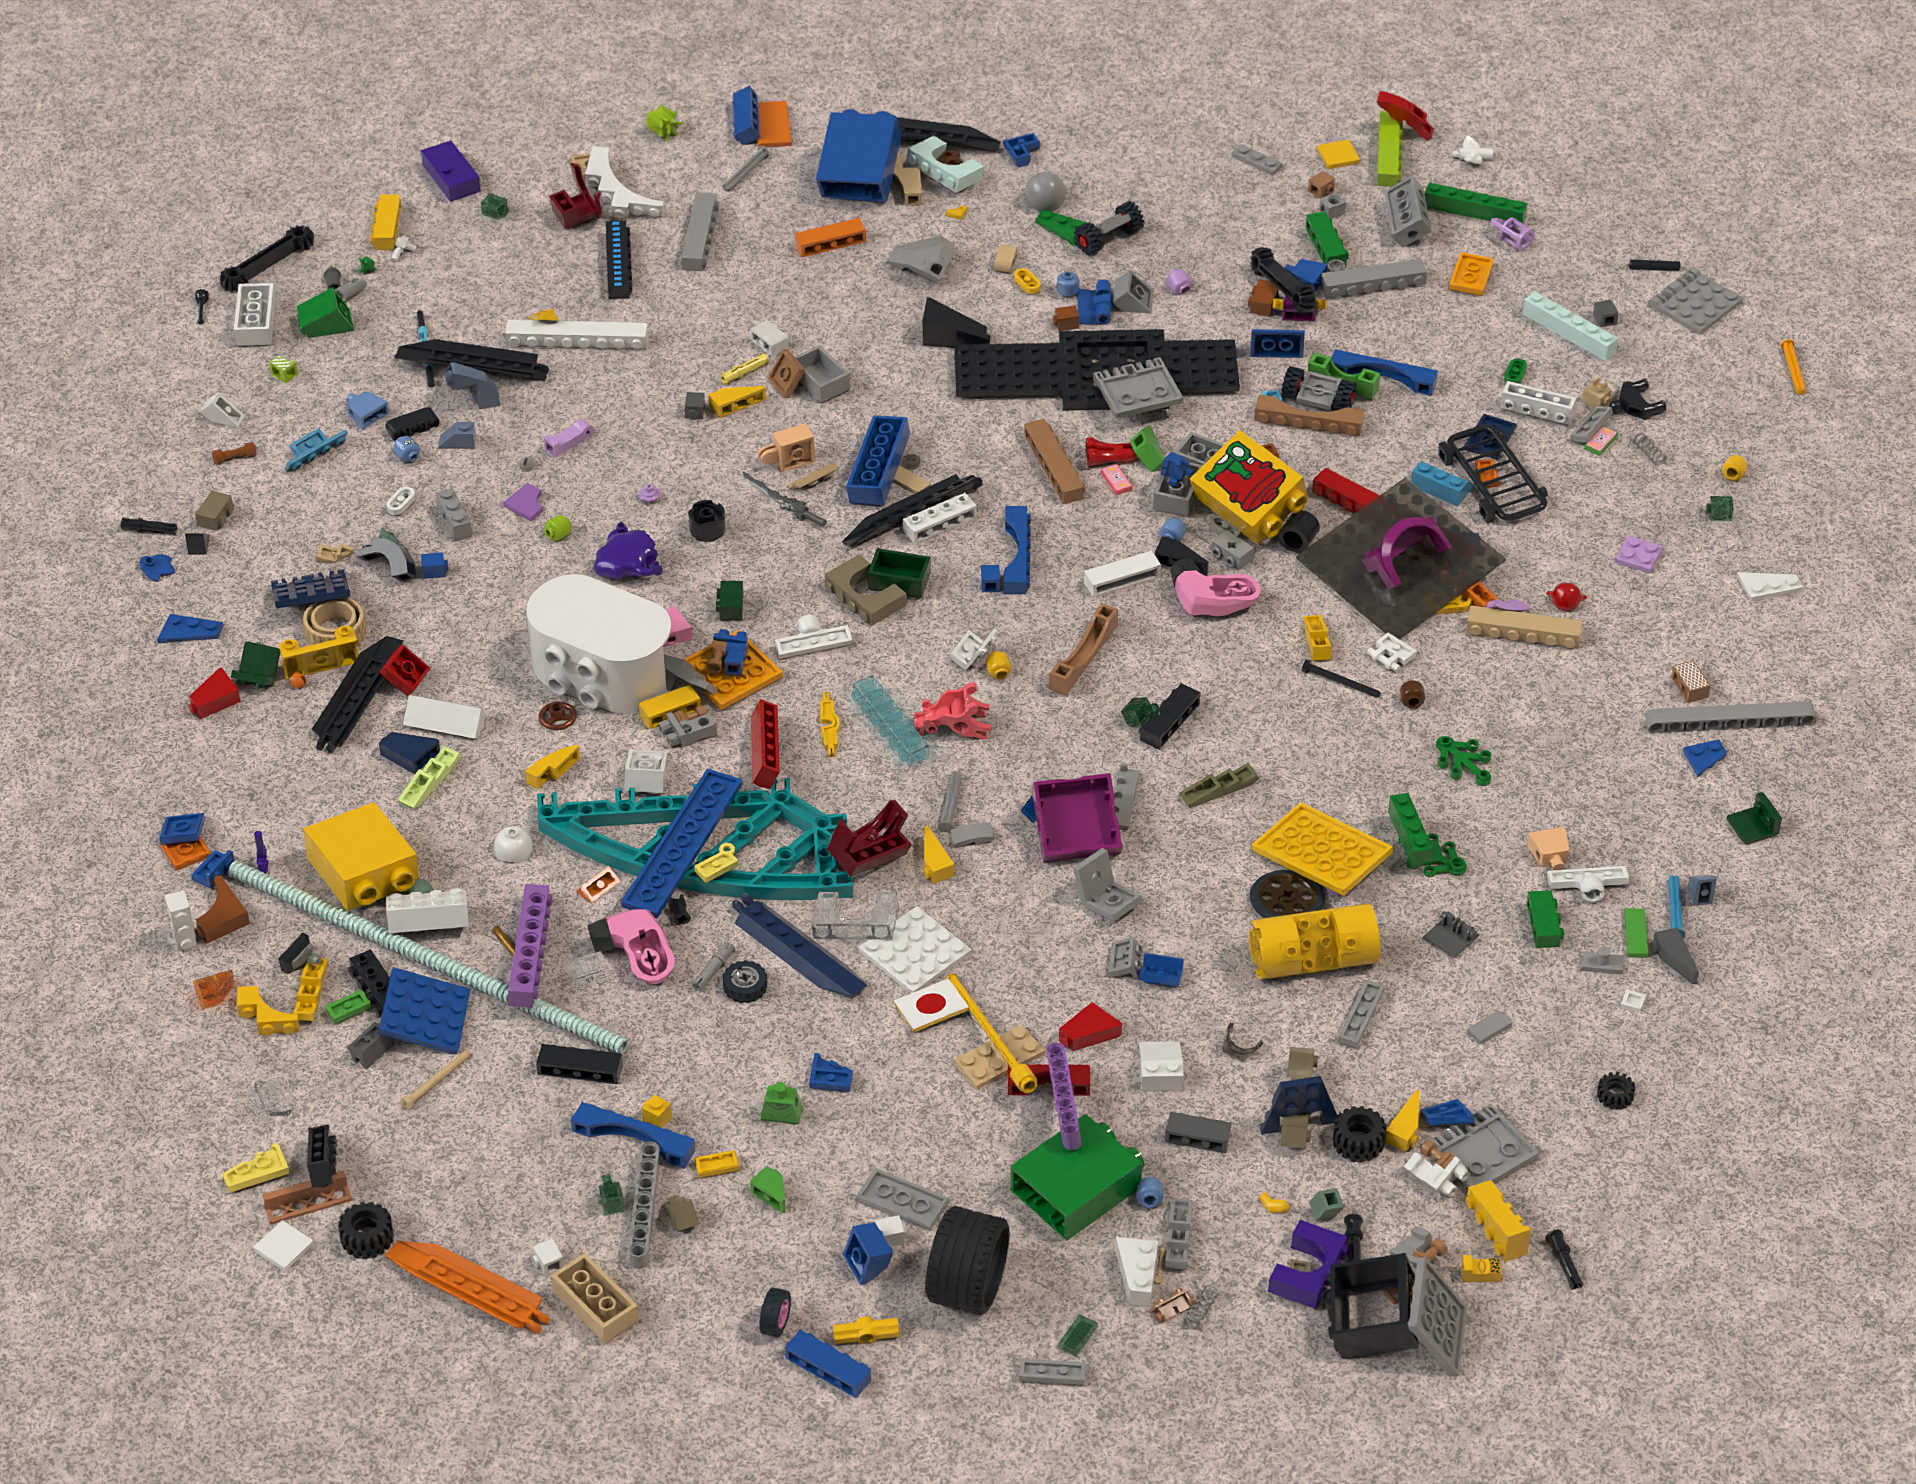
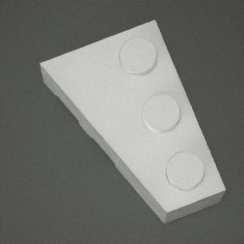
M1116 1237L1115 1252L1129 1305L1151 1307L1158 1241Z

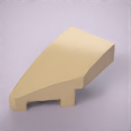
M320 544L315 562L336 563L353 554L354 547L339 544L338 548Z

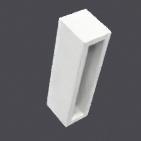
M1149 551L1084 571V584L1093 597L1161 577V564L1154 553Z

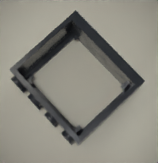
M1406 1253L1330 1265V1274H1327V1280L1331 1291H1328L1327 1294L1329 1304H1331V1308L1328 1309L1331 1326L1328 1327L1329 1338L1334 1340L1335 1351L1340 1353L1342 1359L1419 1348L1418 1338L1410 1331L1408 1326L1415 1274ZM1398 1288L1399 1321L1350 1328V1295Z

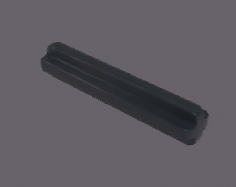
M1637 259L1629 261V269L1680 271L1681 267L1679 261Z

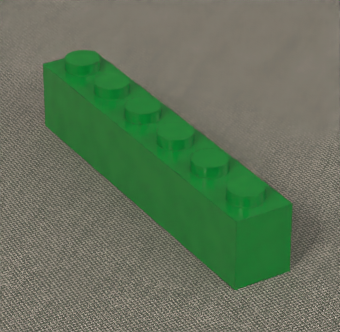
M1430 182L1424 192L1427 208L1486 221H1491L1492 218H1499L1505 221L1515 218L1522 224H1524L1527 215L1528 203Z

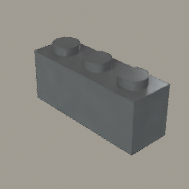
M1170 1112L1165 1130V1143L1226 1154L1232 1123L1202 1116Z

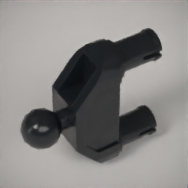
M1645 378L1635 382H1623L1619 400H1613L1609 404V407H1612L1613 413H1619L1623 409L1628 415L1644 420L1651 418L1653 414L1664 412L1667 409L1664 400L1649 404L1640 395L1639 391L1649 388L1648 381Z

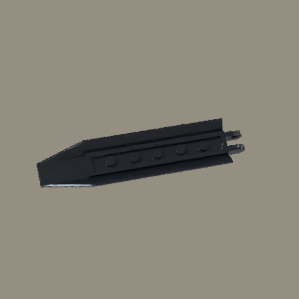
M897 117L902 134L901 140L922 142L935 136L949 146L998 151L1001 141L971 126Z
M439 339L399 346L395 355V359L442 366H448L450 363L455 362L483 372L533 378L537 381H545L547 378L546 374L550 370L547 365L537 363L538 354Z
M954 474L865 517L842 543L853 546L903 522V519L947 501L954 496L966 493L971 488L978 489V487L983 485V480L981 477H975L974 475L960 479L957 474Z
M385 636L359 654L312 728L320 737L317 742V750L322 751L328 740L330 743L327 751L332 754L338 743L345 741L349 737L385 680V677L380 674V670L396 649L403 644L404 640Z

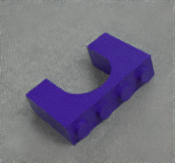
M1299 1220L1292 1234L1291 1248L1316 1257L1323 1266L1314 1271L1303 1272L1277 1263L1269 1277L1268 1292L1316 1309L1319 1302L1324 1301L1327 1293L1326 1288L1327 1286L1329 1287L1327 1274H1330V1265L1342 1263L1341 1258H1346L1348 1254V1236Z

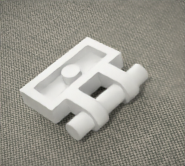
M1386 633L1376 641L1375 647L1377 650L1369 648L1367 654L1372 656L1374 661L1381 662L1388 670L1392 669L1395 672H1398L1401 668L1396 663L1399 662L1402 665H1406L1417 654V650L1390 633Z

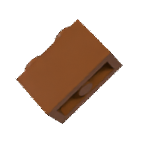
M1259 279L1257 286L1254 285L1252 297L1250 296L1248 300L1250 313L1271 316L1273 299L1278 298L1279 289L1270 281Z

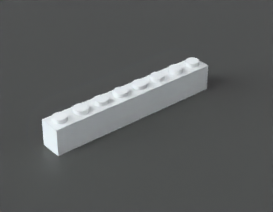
M508 320L505 334L507 346L646 349L648 328L647 323Z

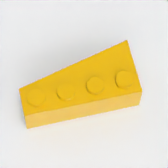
M1489 1180L1468 1187L1467 1197L1465 1198L1466 1204L1469 1209H1473L1475 1212L1477 1223L1483 1225L1486 1238L1492 1240L1497 1256L1501 1255L1504 1262L1527 1255L1531 1229L1528 1225L1523 1226L1521 1224L1523 1219L1519 1214L1514 1215L1513 1206L1509 1202L1504 1203V1195L1496 1185Z

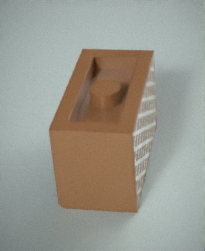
M1694 660L1673 666L1671 679L1687 703L1709 697L1710 684Z

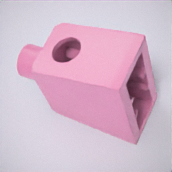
M675 606L667 609L666 611L671 620V633L663 647L691 640V625Z

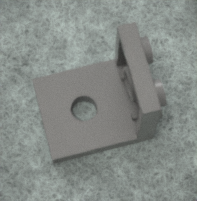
M1103 848L1073 868L1082 905L1101 916L1116 921L1143 902L1140 894L1114 882L1108 851Z

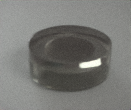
M908 454L903 458V466L906 469L914 470L921 464L920 457L915 454Z

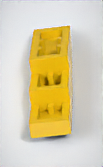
M321 958V962L318 965L306 963L300 978L301 985L297 993V1003L293 1014H298L299 1020H314L328 966V959Z

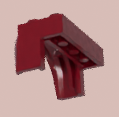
M890 800L876 817L854 832L841 819L833 830L831 842L827 850L850 877L907 854L912 845L900 831L909 815L896 800Z

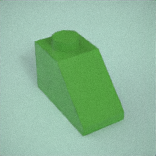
M766 1165L750 1181L751 1193L781 1213H784L786 1207L783 1176L779 1171L773 1170Z

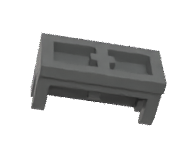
M376 1022L347 1047L353 1061L357 1063L360 1060L361 1065L366 1069L394 1045L392 1037L378 1034L380 1024Z

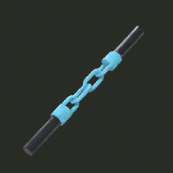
M422 310L417 311L418 334L421 338L420 342L427 341L428 330L425 326L424 313ZM423 363L424 370H426L428 387H434L433 364Z

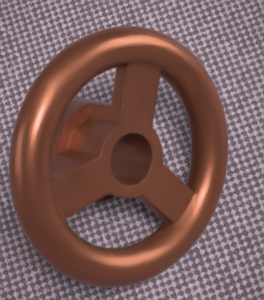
M560 701L545 705L539 712L540 723L550 730L566 729L575 722L577 717L576 710L572 705ZM565 708L570 711L571 715L565 714ZM549 710L550 718L545 720L544 715ZM568 720L563 724H553L555 721Z

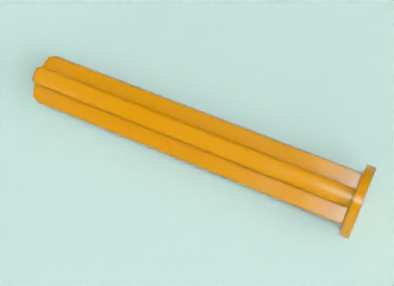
M1786 339L1781 342L1780 346L1784 350L1796 394H1805L1806 387L1794 350L1795 343L1791 339Z

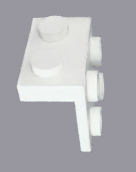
M994 628L984 641L968 630L948 657L963 669L967 670L970 665L974 667L997 638L994 636L997 629Z

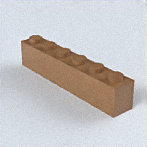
M1045 419L1025 423L1024 436L1062 503L1067 504L1084 499L1085 485L1079 480L1078 472L1074 471L1071 460L1067 459L1064 448L1060 447L1058 437L1054 436L1051 425H1048Z

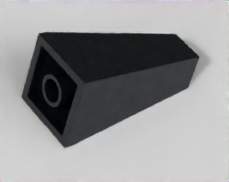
M927 297L922 320L923 346L954 348V345L990 344L991 336L987 334V326Z

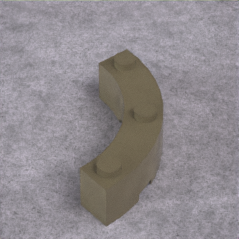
M1290 1047L1287 1076L1291 1077V1080L1312 1077L1313 1068H1317L1318 1055H1314L1315 1049ZM1309 1113L1283 1116L1280 1146L1306 1148V1142L1310 1143L1311 1130H1307Z

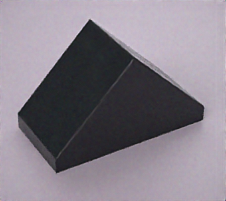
M185 533L188 555H207L210 534Z

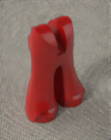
M1093 437L1086 438L1085 452L1088 467L1110 462L1130 463L1137 460V454L1134 452L1131 443L1113 444L1098 441Z

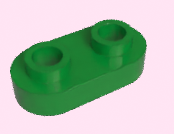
M1520 358L1511 360L1505 372L1504 382L1507 383L1509 381L1521 384L1527 371V362Z

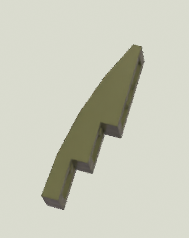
M1246 763L1234 771L1229 768L1215 777L1213 774H1210L1179 792V794L1190 808L1238 791L1259 780L1250 764Z

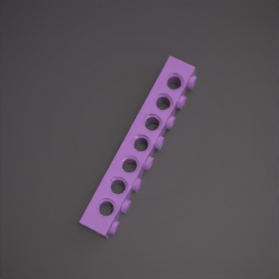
M525 884L508 989V1006L533 1008L534 999H538V987H536L540 986V974L538 972H542V960H540L544 959V947L542 945H546L547 934L544 932H548L549 921L546 919H550L551 907H548V905L552 906L553 896L549 894V885Z

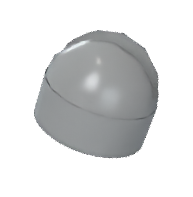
M524 457L521 459V470L531 471L534 469L535 466L532 458Z

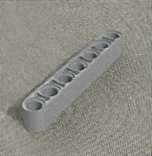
M652 1141L641 1145L629 1242L630 1264L637 1269L646 1267L650 1256L660 1167L659 1146Z

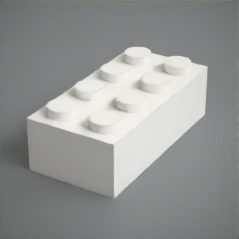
M273 283L238 285L234 322L236 346L271 345L276 302Z
M455 888L447 892L433 890L430 893L423 894L421 892H412L410 895L396 893L386 897L389 933L469 926L466 890Z

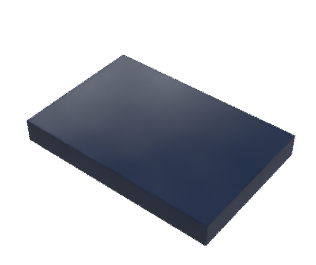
M1483 414L1476 425H1490L1497 431L1503 430L1506 434V440H1504L1506 444L1517 427L1516 423ZM1488 432L1472 435L1465 446L1491 438L1492 435ZM1493 440L1466 450L1482 455L1500 449V446ZM1502 452L1487 457L1498 460Z

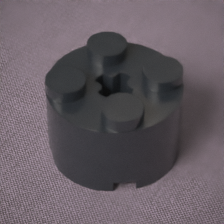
M701 500L692 505L693 508L688 511L691 535L701 542L722 537L726 530L724 507L720 503L718 505L713 503L712 500Z

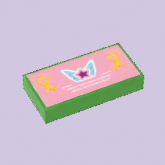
M1602 426L1589 442L1585 444L1584 449L1600 456L1618 437V432Z

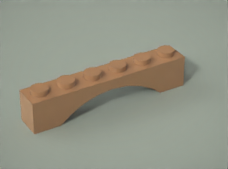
M1259 395L1255 407L1254 421L1360 436L1364 422V410L1346 407L1331 412H1309L1291 407L1277 397Z
M1101 603L1093 614L1090 624L1076 649L1066 659L1058 661L1050 672V690L1063 695L1068 694L1118 626L1117 608Z

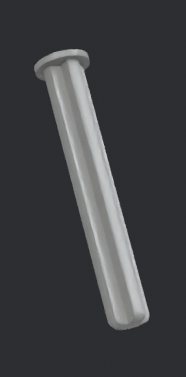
M760 146L758 151L723 184V188L726 191H730L765 157L768 158L770 156L769 150L764 146Z
M953 771L951 773L942 821L938 824L940 832L951 833L950 830L954 828L952 822L962 779L961 772Z

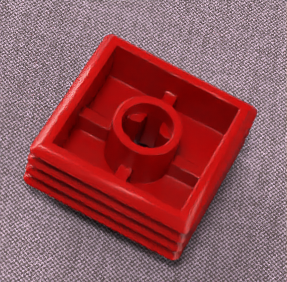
M402 644L380 670V674L406 696H409L431 668Z

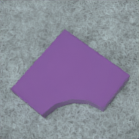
M526 483L503 502L504 507L529 521L534 520L543 512V507L537 502L541 495V490L529 483Z

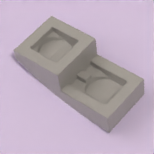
M991 823L969 824L950 830L955 848L975 842L976 845H982L995 839Z

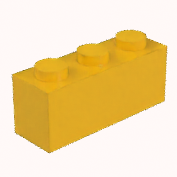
M690 684L640 702L639 712L650 730L658 727L660 722L667 720V713H675L678 710L683 711L685 714L695 712L696 707L701 705V701Z

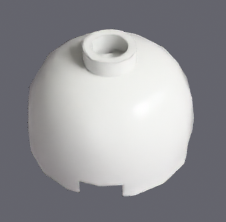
M509 826L502 829L494 841V853L502 862H513L514 864L523 862L531 856L533 851V842L529 833L518 826Z

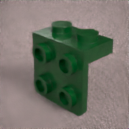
M245 642L239 670H232L231 678L237 679V683L248 684V681L253 682L255 687L265 688L266 685H273L280 657V649L254 642Z

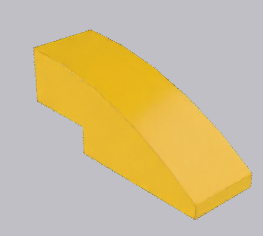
M1322 615L1303 616L1304 629L1312 660L1331 659V644Z
M575 744L562 748L532 764L525 770L526 783L539 789L550 778L557 781L580 759L579 746Z

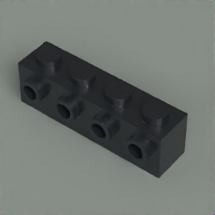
M369 949L349 958L350 967H348V971L352 978L356 977L359 989L366 992V997L375 1006L376 1015L378 1018H381L390 977L373 951Z
M329 1124L308 1128L307 1168L312 1188H324L333 1184V1176L337 1175L335 1167L337 1166L336 1135L331 1134Z

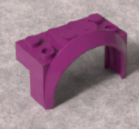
M1424 516L1421 518L1411 517L1397 522L1388 532L1383 534L1384 538L1379 541L1380 546L1366 552V557L1362 559V562L1369 572L1376 570L1387 588L1390 589L1401 584L1393 567L1392 559L1414 543L1428 535L1439 553L1450 550L1452 546L1432 516L1428 518Z

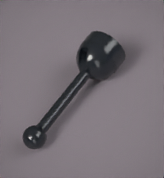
M199 289L195 292V300L200 304L199 319L197 320L199 325L204 324L203 304L207 303L209 299V292L204 289Z

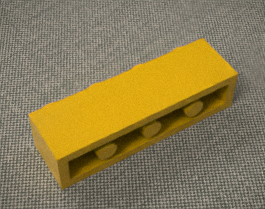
M380 194L379 201H376L377 212H374L375 223H372L373 234H370V243L374 245V250H395L402 207L400 194Z

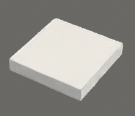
M282 1220L253 1249L254 1252L283 1271H286L314 1245V1241Z

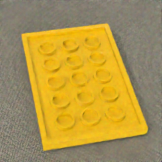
M1302 802L1251 844L1252 851L1343 896L1393 853V846Z

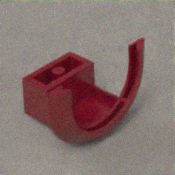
M570 163L580 194L570 198L563 189L549 196L552 211L566 230L594 217L600 219L604 210L601 193L598 192L597 196L593 194L594 202L585 185L580 165Z

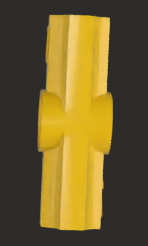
M864 1316L858 1318L853 1323L833 1325L835 1344L858 1342L864 1345L866 1342L873 1344L877 1339L899 1337L898 1319L874 1320L872 1317Z

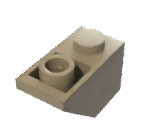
M675 1195L668 1198V1202L663 1203L675 1230L681 1231L699 1224L691 1199Z

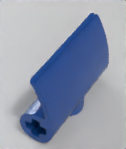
M1101 279L1096 283V290L1079 288V324L1106 325L1110 323L1111 309H1113L1111 283L1108 280Z

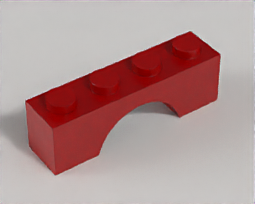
M1026 1064L1037 1078V1085L1052 1083L1049 1065ZM1008 1065V1096H1028L1029 1093L1020 1091L1011 1079L1010 1072L1012 1069ZM1068 1065L1073 1096H1090V1065Z

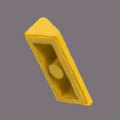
M542 309L528 318L529 320H559L553 309Z

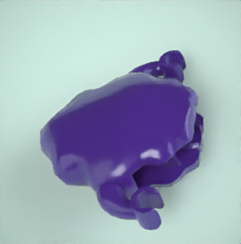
M623 522L616 525V529L609 533L607 543L596 552L594 571L601 577L619 580L625 577H647L653 574L658 576L663 573L662 566L659 565L658 561H655L658 552L654 548L656 545L654 540L644 530L628 531Z

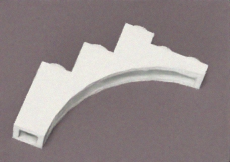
M592 147L585 173L586 186L599 187L598 192L601 193L603 203H612V217L629 219L630 214L651 217L664 216V201L649 199L628 190L613 175L610 168L609 147Z

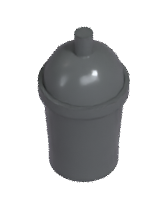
M330 266L324 272L327 290L331 287L336 289L341 286V272L333 266Z

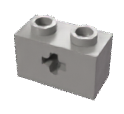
M1226 530L1212 540L1211 553L1214 557L1225 561L1229 567L1240 570L1253 560L1254 547Z

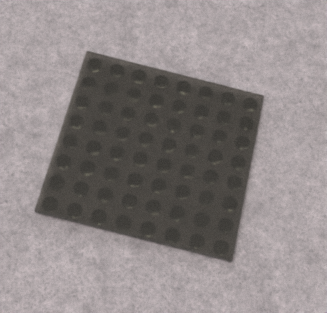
M1406 477L1296 556L1299 562L1385 634L1390 633L1399 640L1506 561L1505 557ZM1424 516L1428 518L1432 516L1452 548L1439 553L1429 536L1426 535L1392 559L1393 567L1401 584L1388 589L1376 570L1369 572L1363 564L1362 559L1366 557L1365 553L1373 548H1378L1380 546L1379 541L1384 538L1383 534L1388 532L1397 522L1411 517L1421 518Z

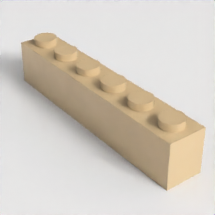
M1470 606L1466 633L1476 636L1484 635L1492 638H1506L1513 641L1521 640L1528 641L1529 643H1543L1550 646L1558 645L1567 648H1579L1582 620Z

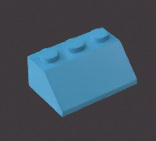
M1420 461L1412 470L1410 486L1455 506H1459L1473 490L1475 484Z

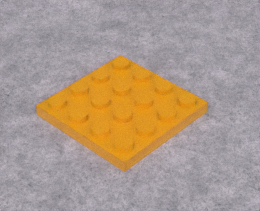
M739 630L733 632V633L730 634V635L736 636V634H737V632H739ZM749 639L748 653L742 677L725 675L724 657L721 659L723 662L721 672L713 673L708 670V661L713 658L712 644L684 659L693 665L692 670L705 676L704 681L718 688L715 695L702 692L721 710L783 677V671ZM732 665L730 669L738 670V666Z

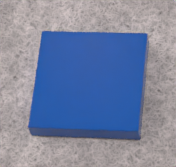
M204 813L166 817L159 838L160 843L169 844L199 840L205 821Z

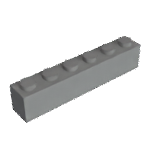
M696 192L681 258L682 270L703 271L704 265L707 266L708 256L706 254L710 253L709 243H712V233L715 230L714 222L717 221V211H719V201H716L715 193Z
M1422 259L1321 273V288L1327 299L1381 290L1387 291L1389 289L1415 285L1420 286L1426 284L1427 270Z

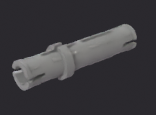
M725 942L721 949L712 955V960L695 981L692 982L694 989L699 986L698 991L702 992L717 971L726 965L727 959L735 951L733 944L727 947L730 942Z

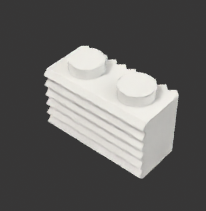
M768 319L750 328L751 340L773 357L781 353L783 349L789 348L788 335L785 332H781Z

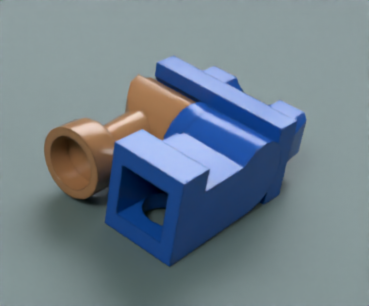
M720 629L718 634L714 633L712 642L713 658L708 661L707 668L713 673L721 672L723 667L721 659L724 657L725 675L742 677L748 653L747 633L739 631L734 636L730 635L728 630ZM732 665L738 666V670H732L730 667Z

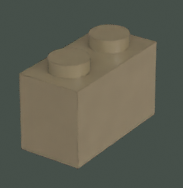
M211 491L195 514L197 526L218 531L220 526L225 524L228 514H232L234 510L231 495Z

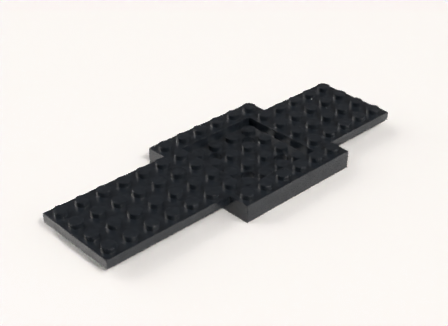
M1164 329L1059 331V343L954 345L956 397L1062 395L1063 411L1111 410L1099 387L1094 385L1093 373L1099 371L1102 373L1103 370H1107L1110 376H1114L1113 368L1117 367L1120 371L1121 366L1133 364L1136 368V363L1141 362L1145 369L1147 368L1146 360L1152 361L1159 357L1162 359L1180 393L1240 391L1235 339L1165 341ZM1127 359H1133L1135 361L1129 362L1127 361ZM1170 406L1164 407V408H1160V409H1169Z

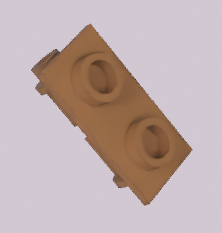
M1180 1288L1171 1294V1298L1165 1300L1163 1297L1153 1303L1154 1307L1149 1312H1156L1155 1319L1157 1322H1165L1176 1316L1174 1307L1179 1314L1191 1308L1195 1302L1194 1298L1187 1294L1191 1288L1184 1291Z

